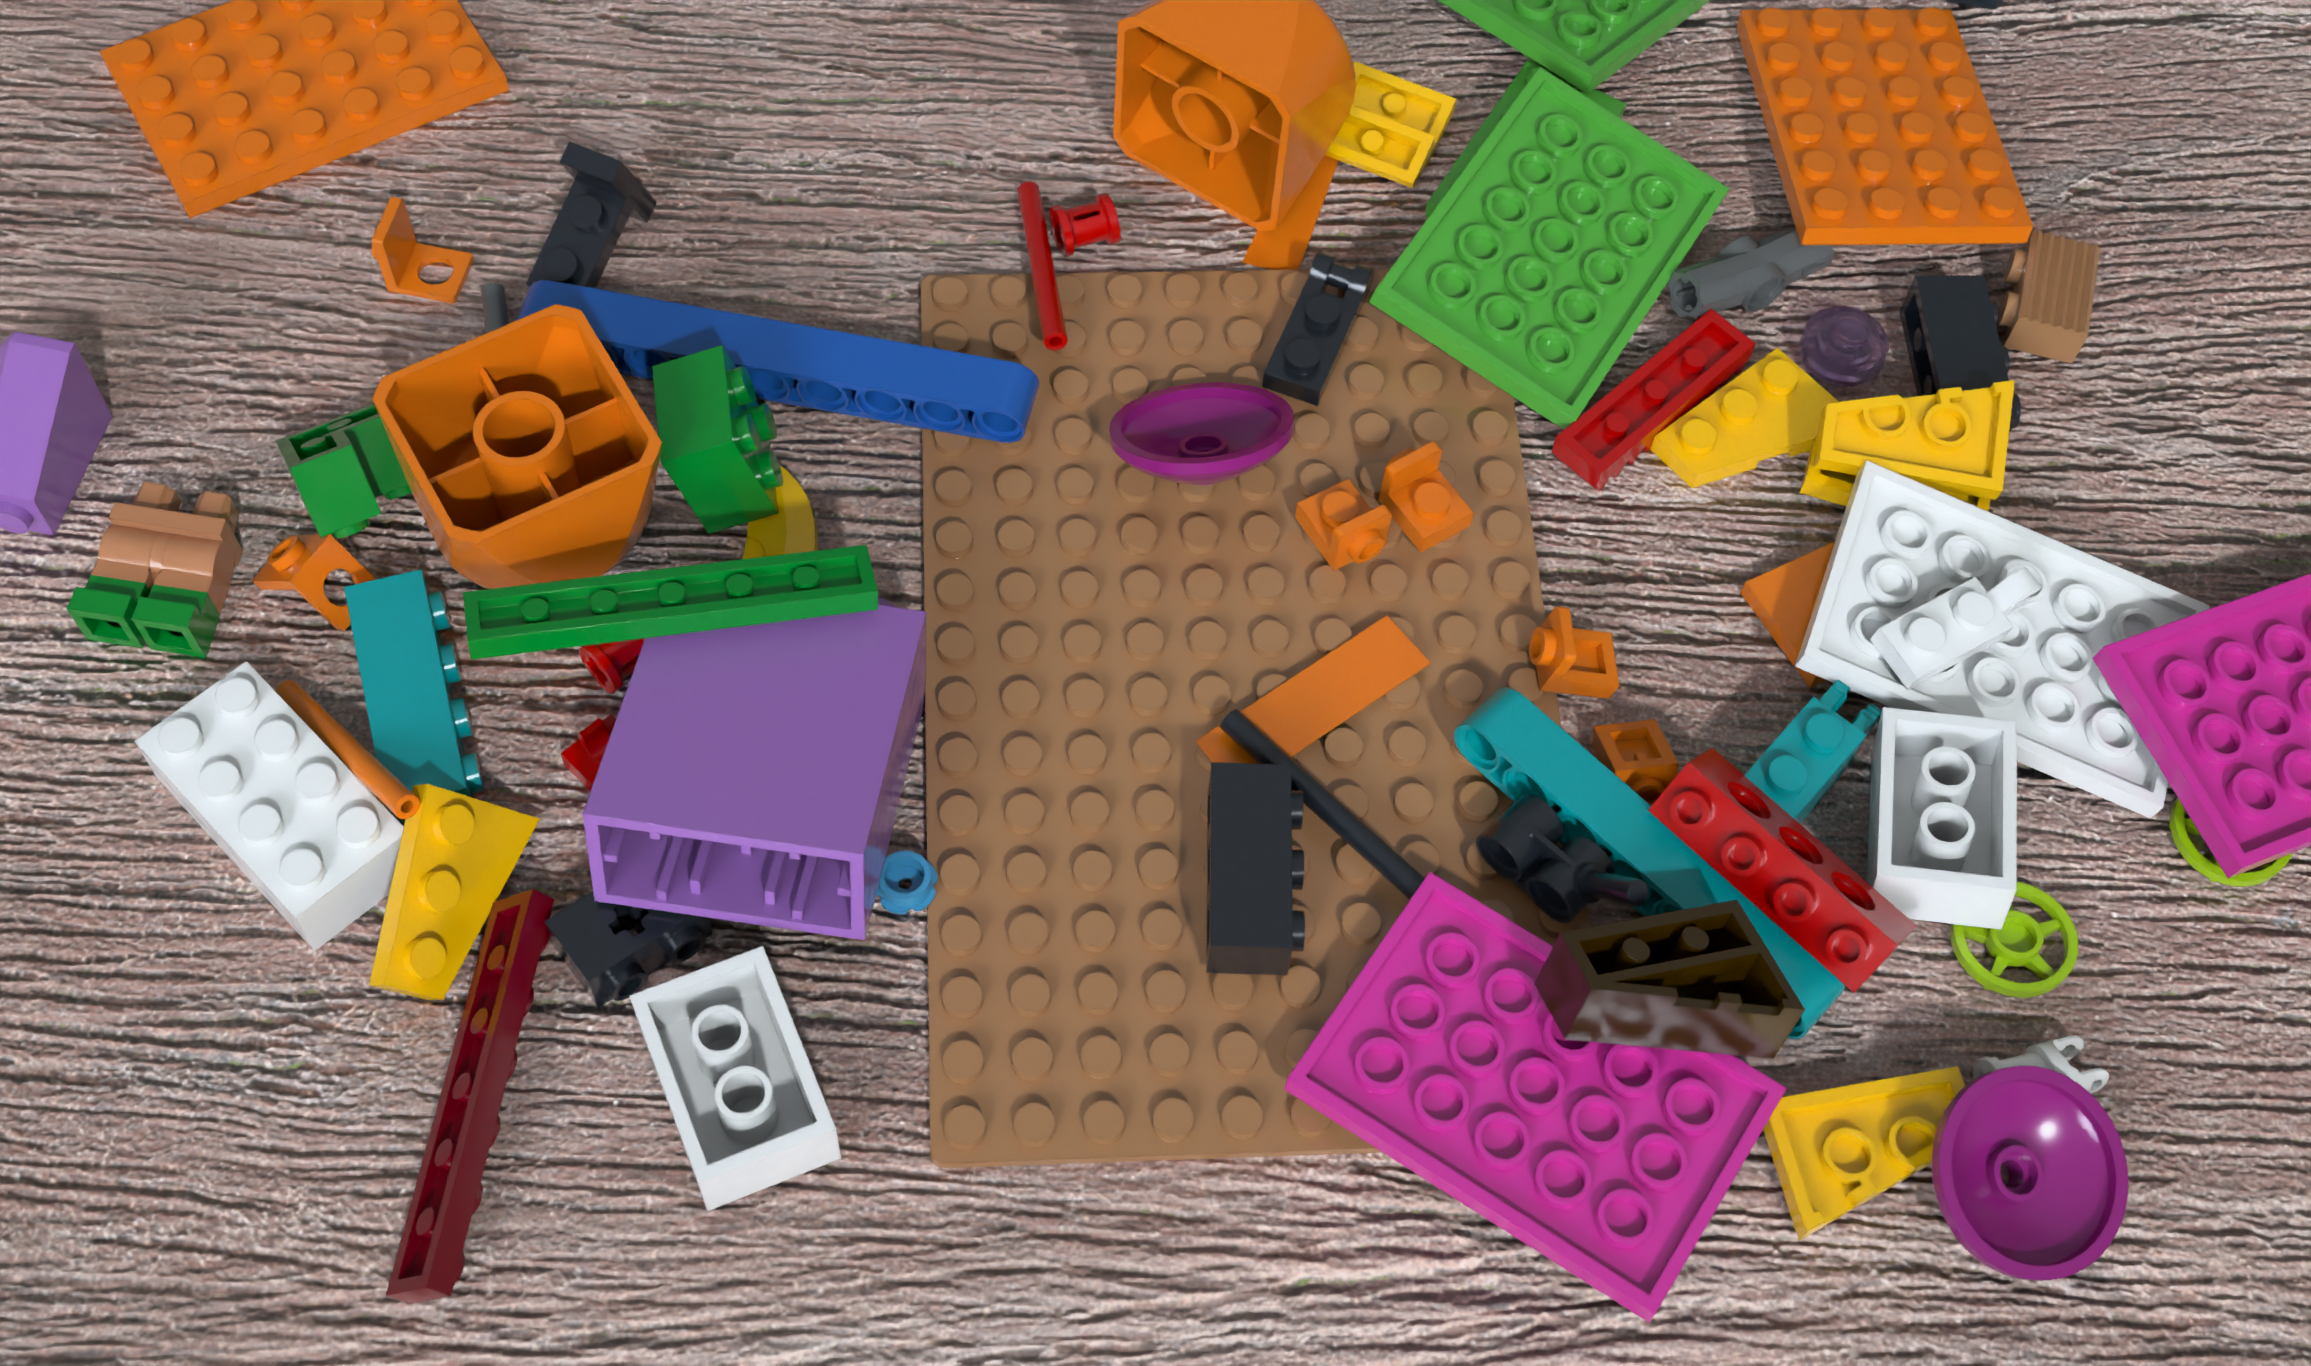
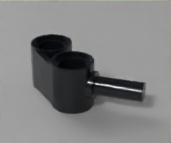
M1521 794L1476 838L1477 849L1484 861L1499 875L1513 882L1532 898L1534 903L1546 915L1558 922L1569 923L1588 903H1596L1600 899L1631 906H1641L1647 900V884L1640 879L1616 875L1612 861L1607 854L1590 839L1580 835H1572L1561 847H1558L1556 843L1564 836L1562 822L1546 802L1532 794Z

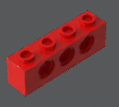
M1713 748L1689 761L1648 809L1651 814L1853 993L1861 987L1917 926Z

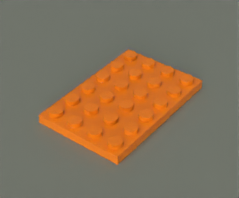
M232 0L99 51L108 72L189 219L509 91L506 75L458 0Z
M1876 7L1868 10H1834L1831 8H1818L1816 10H1781L1778 8L1740 10L1736 29L1801 245L2027 243L2033 224L1951 9L1933 7L1923 9H1885Z

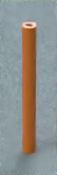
M286 680L278 685L275 692L348 769L398 818L408 819L417 813L420 807L419 798L296 681Z

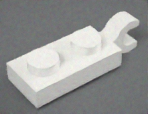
M2027 568L2020 569L2011 574L1989 591H1986L1979 580L1974 577L1879 627L1870 640L1907 690L2003 639L2014 627L2006 616L2023 608L2028 603L2025 598L2039 591L2041 586Z

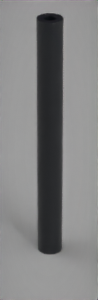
M1238 709L1231 711L1222 721L1220 728L1259 764L1291 765V790L1303 791V804L1411 900L1425 877Z

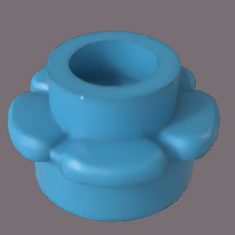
M898 851L890 854L885 858L876 896L881 898V906L887 911L899 915H904L911 909H914V911L924 910L932 903L936 896V891L933 888L938 880L936 870L918 853ZM903 880H908L912 885L908 889H902L899 887V884Z

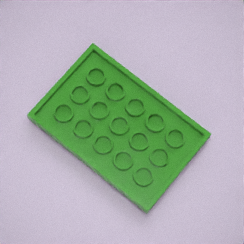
M1539 67L1375 289L1369 303L1564 430L1577 420L1670 280L1674 271L1678 268L1729 191V188Z

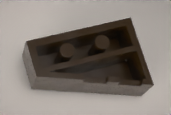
M1738 900L1561 932L1534 983L1566 1040L1774 1059L1805 1011L1802 1003Z

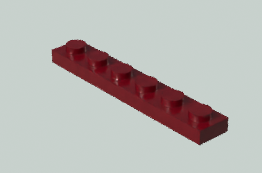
M534 889L493 902L386 1292V1296L407 1304L451 1297L453 1287L459 1280L464 1268V1244L472 1215L476 1212L482 1199L483 1186L481 1179L489 1149L495 1142L500 1130V1117L498 1114L506 1083L516 1068L517 1052L515 1049L523 1018L533 1003L534 989L532 984L539 957L546 948L550 937L545 921L550 918L555 899Z

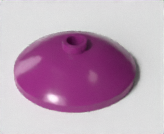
M1203 382L1164 388L1129 402L1113 416L1109 426L1110 443L1114 452L1135 469L1177 483L1210 485L1236 478L1270 461L1289 443L1294 434L1295 427L1291 406L1282 397L1273 392L1245 384Z
M2013 1066L1987 1072L1969 1082L1951 1100L1943 1113L1934 1138L1932 1178L1939 1207L1958 1241L1970 1254L1989 1268L2003 1275L2023 1280L2061 1279L2073 1275L2094 1263L2105 1252L2116 1236L2124 1217L2128 1198L2129 1181L2125 1152L2118 1132L2107 1112L2091 1093L2071 1078L2059 1072L2037 1066ZM2001 1164L2007 1168L2009 1174L2006 1186L2001 1179Z

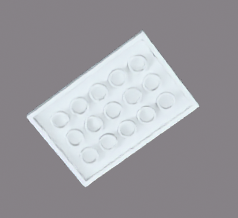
M1866 460L1856 475L1795 667L1832 683L1840 680L1849 686L1851 691L1891 708L2017 721V762L2143 816L2152 818L2163 808L2169 782L2092 658L2106 645L2208 610L2210 605ZM2027 568L2041 586L2039 591L2025 598L2028 603L2023 608L2006 616L2014 627L2003 639L1907 690L1870 640L1879 627L1974 577L1979 580L1986 591H1989L2011 574L2020 569Z

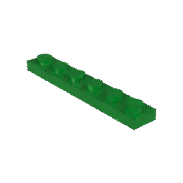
M867 545L463 592L467 640L471 660L878 610V590Z

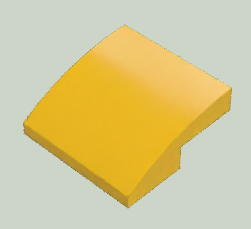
M1354 61L1353 65L1356 75L1354 101L1348 117L1325 155L1414 188L1426 169L1454 114L1456 98Z

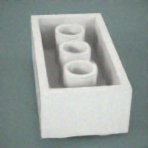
M247 661L135 740L136 745L157 779L314 951L389 895L404 826Z

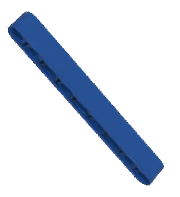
M550 280L533 282L515 320L517 321L555 304L581 310L619 373L623 375L653 380L652 366L723 345L736 368L744 366L747 369L753 383L756 399L1004 443L1016 442L1024 437L1040 384L1037 375L1031 369L1011 361Z

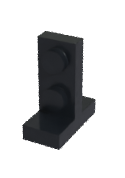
M569 141L559 163L575 180L526 282L529 288L533 282L550 280L596 289L629 216L648 223L657 204L622 161Z

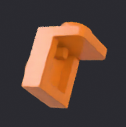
M1555 606L1542 625L1533 631L1529 643V657L1531 663L1536 665L1539 691L1609 699L1619 687L1612 634L1609 632L1573 628L1570 609L1568 607Z

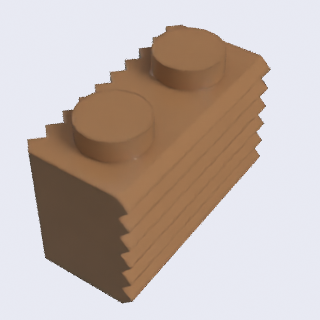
M2038 229L2031 232L2023 250L2018 248L2012 250L2006 265L2004 281L2012 283L2013 287L2011 292H2006L1998 313L1997 325L2005 326L2006 329L2002 346L2070 364L2073 363L2089 333L2100 247L2097 243L2088 245L2085 240L2077 243L2074 238L2066 240L2063 235L2054 237L2051 232L2043 234Z

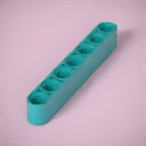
M1501 687L1455 729L1454 740L1460 753L1512 801H1515L1521 794L1529 793L1546 802L1555 811L1564 827V836L1559 840L1562 845L1572 835L1586 837L1596 843L1612 861L1616 875L1643 880L1648 887L1647 900L1641 906L1633 907L1644 917L1738 900L1805 1008V1011L1787 1038L1800 1039L1804 1037L1843 993L1845 986L1838 978L1648 811L1651 807L1650 804L1524 695L1514 689Z

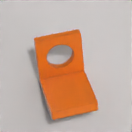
M390 197L371 240L372 256L375 260H378L387 290L452 304L456 303L474 262L472 254L417 243L404 199ZM442 262L453 268L451 277L440 284H427L419 278L422 269L431 263Z
M319 534L291 535L281 541L271 551L267 558V563L252 579V582L261 590H296L338 631H345L351 624L347 603L342 606H336L326 598L324 593L325 578L335 569H342L349 573L354 584L376 580V578L331 534L321 538Z

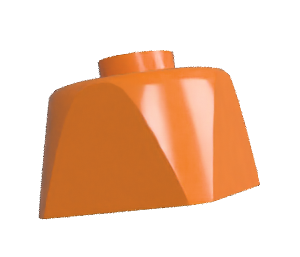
M1152 0L1118 21L1113 138L1127 157L1260 232L1276 229L1333 143L1352 107L1356 89V75L1348 47L1337 26L1315 0Z
M552 305L382 377L372 400L423 518L448 564L473 583L487 589L602 576L620 563L640 539L652 507L662 441L581 310L569 306Z

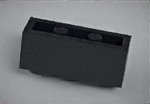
M1916 275L1899 313L1917 396L1933 395L1939 389L1961 387L1962 391L1989 388L1995 382L2009 381V352L2006 346H2001L1997 332L1998 306L1994 299L1989 298L1984 275ZM2013 393L2009 433L2018 426L2021 416V403L2016 393Z
M1211 762L1207 792L1206 973L1287 975L1292 951H1303L1305 913L1304 911L1293 910L1292 890H1302L1304 881V851L1292 849V830L1302 829L1303 791L1291 790V765Z

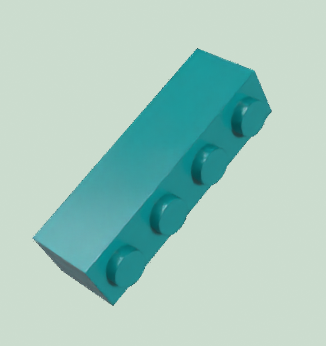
M422 569L345 586L344 590L376 758L411 791L413 785L431 784L474 798V793L485 791L476 753L465 755L462 738L472 736L473 729L464 697L454 699L451 683L462 681L453 644H442L440 630L451 628L442 591L430 593ZM385 805V808L404 826V824H405V819H400V818H398V817Z

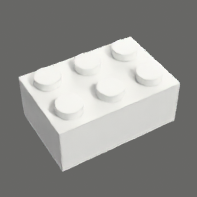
M1883 707L1871 751L1867 883L1909 919L2002 929L2017 891V721Z
M763 946L629 996L707 1211L841 1159L835 1125Z

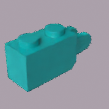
M1837 680L1819 700L1813 696L1744 775L1800 824L1839 780L1852 762L1865 737L1881 716L1882 710L1872 703L1867 708H1863L1852 723L1837 714L1836 712L1846 701L1847 694L1851 689L1840 680Z

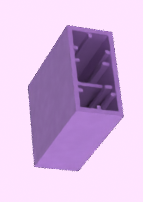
M878 597V610L645 638L583 811L594 901L865 940L925 703L926 611L898 608Z

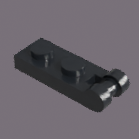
M1320 251L1317 253L1309 277L1265 369L1262 383L1263 388L1316 406L1319 405L1368 295L1374 277V269L1359 264L1353 269L1336 263L1335 256ZM1327 286L1344 290L1346 293L1343 298L1325 293Z

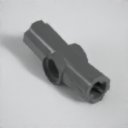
M1795 225L1758 242L1752 236L1745 235L1730 242L1715 258L1675 270L1667 284L1671 294L1670 305L1681 318L1691 316L1698 319L1711 308L1719 312L1740 304L1747 312L1753 313L1770 305L1780 296L1787 285L1830 266L1835 252L1831 245H1801Z

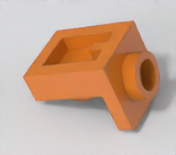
M1435 441L1417 450L1408 448L1396 454L1385 467L1379 495V502L1382 505H1386L1392 514V518L1420 553L1470 527L1474 514L1438 470L1442 450Z
M1348 478L1298 502L1295 518L1333 571L1353 561L1358 564L1364 563L1380 553L1384 546H1386L1392 514L1386 505L1371 509Z
M1656 719L1593 726L1592 748L1598 760L1652 806L1678 775L1679 766Z

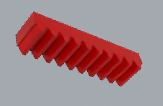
M1711 308L1581 415L1575 422L1558 434L1551 452L1595 490L1600 492L1610 476L1615 479L1619 476L1626 463L1631 466L1635 462L1641 450L1647 452L1651 448L1655 435L1682 417L1687 411L1700 404L1703 398L1707 399L1711 396L1718 385L1721 388L1725 386L1733 373L1735 375L1741 373L1745 364L1750 359L1756 343Z

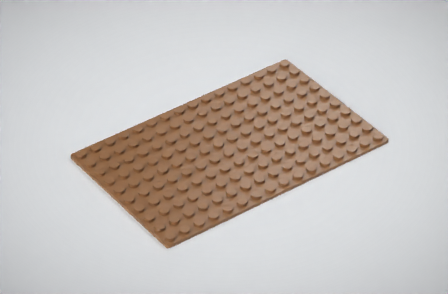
M1372 268L1375 271L1370 290L1318 406L1262 387L1265 369L1309 277L1311 269L1055 273L1068 339L1067 345L1056 351L1049 350L1044 345L1032 273L928 275L922 279L921 346L1015 362L1031 369L1037 375L1040 382L1024 437L1019 441L1012 443L996 442L922 428L924 611H926L927 861L935 868L938 878L937 883L933 886L936 896L927 907L930 1156L932 1162L937 1167L966 1168L1383 1153L1287 1092L1284 1088L1286 1080L1410 900L1303 804L1302 829L1292 830V849L1304 851L1302 890H1292L1293 910L1304 911L1303 951H1292L1287 975L1206 973L1207 792L1212 761L1195 741L1219 726L1224 718L1234 709L1243 710L1386 615L1411 640L1431 664L1291 758L1423 877L1426 878L1429 872L1435 874L1554 946L1561 932L1591 927L1588 905L1569 923L1553 920L1519 887L1492 869L1484 861L1476 846V838L1514 801L1470 764L1460 753L1454 740L1455 729L1501 687H1508L1518 691L1561 727L1557 693L1539 691L1536 665L1531 663L1529 657V643L1532 633L1537 627L1542 625L1546 617L1513 396L1369 303L1375 289L1391 268ZM1328 285L1325 293L1343 298L1346 291ZM1227 382L1259 387L1282 397L1291 406L1294 414V434L1289 443L1274 458L1236 478L1210 485L1177 483L1141 472L1121 459L1114 452L1110 443V422L1123 406L1148 393L1184 384ZM1435 441L1442 450L1438 470L1474 512L1470 527L1420 553L1392 518L1386 546H1384L1380 553L1364 563L1358 564L1353 561L1333 571L1295 518L1297 503L1349 478L1371 509L1382 505L1379 502V495L1385 467L1388 462L1405 449L1412 448L1417 450ZM1559 841L1556 843L1558 847L1562 846Z

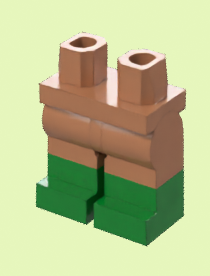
M143 482L131 505L115 502L109 515L112 525L106 529L102 536L98 559L85 588H75L67 606V611L86 639L143 648L146 642L151 650L207 658L232 581L234 567H238L243 553L234 535L238 510L232 498L227 494L205 491L199 495L193 513L178 512L181 500L175 490L166 485ZM107 621L118 622L121 627L111 626ZM169 630L182 632L184 637L172 635Z

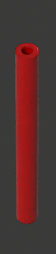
M1027 181L1020 184L1017 189L1044 345L1047 349L1056 351L1067 345V333L1040 188L1035 182Z

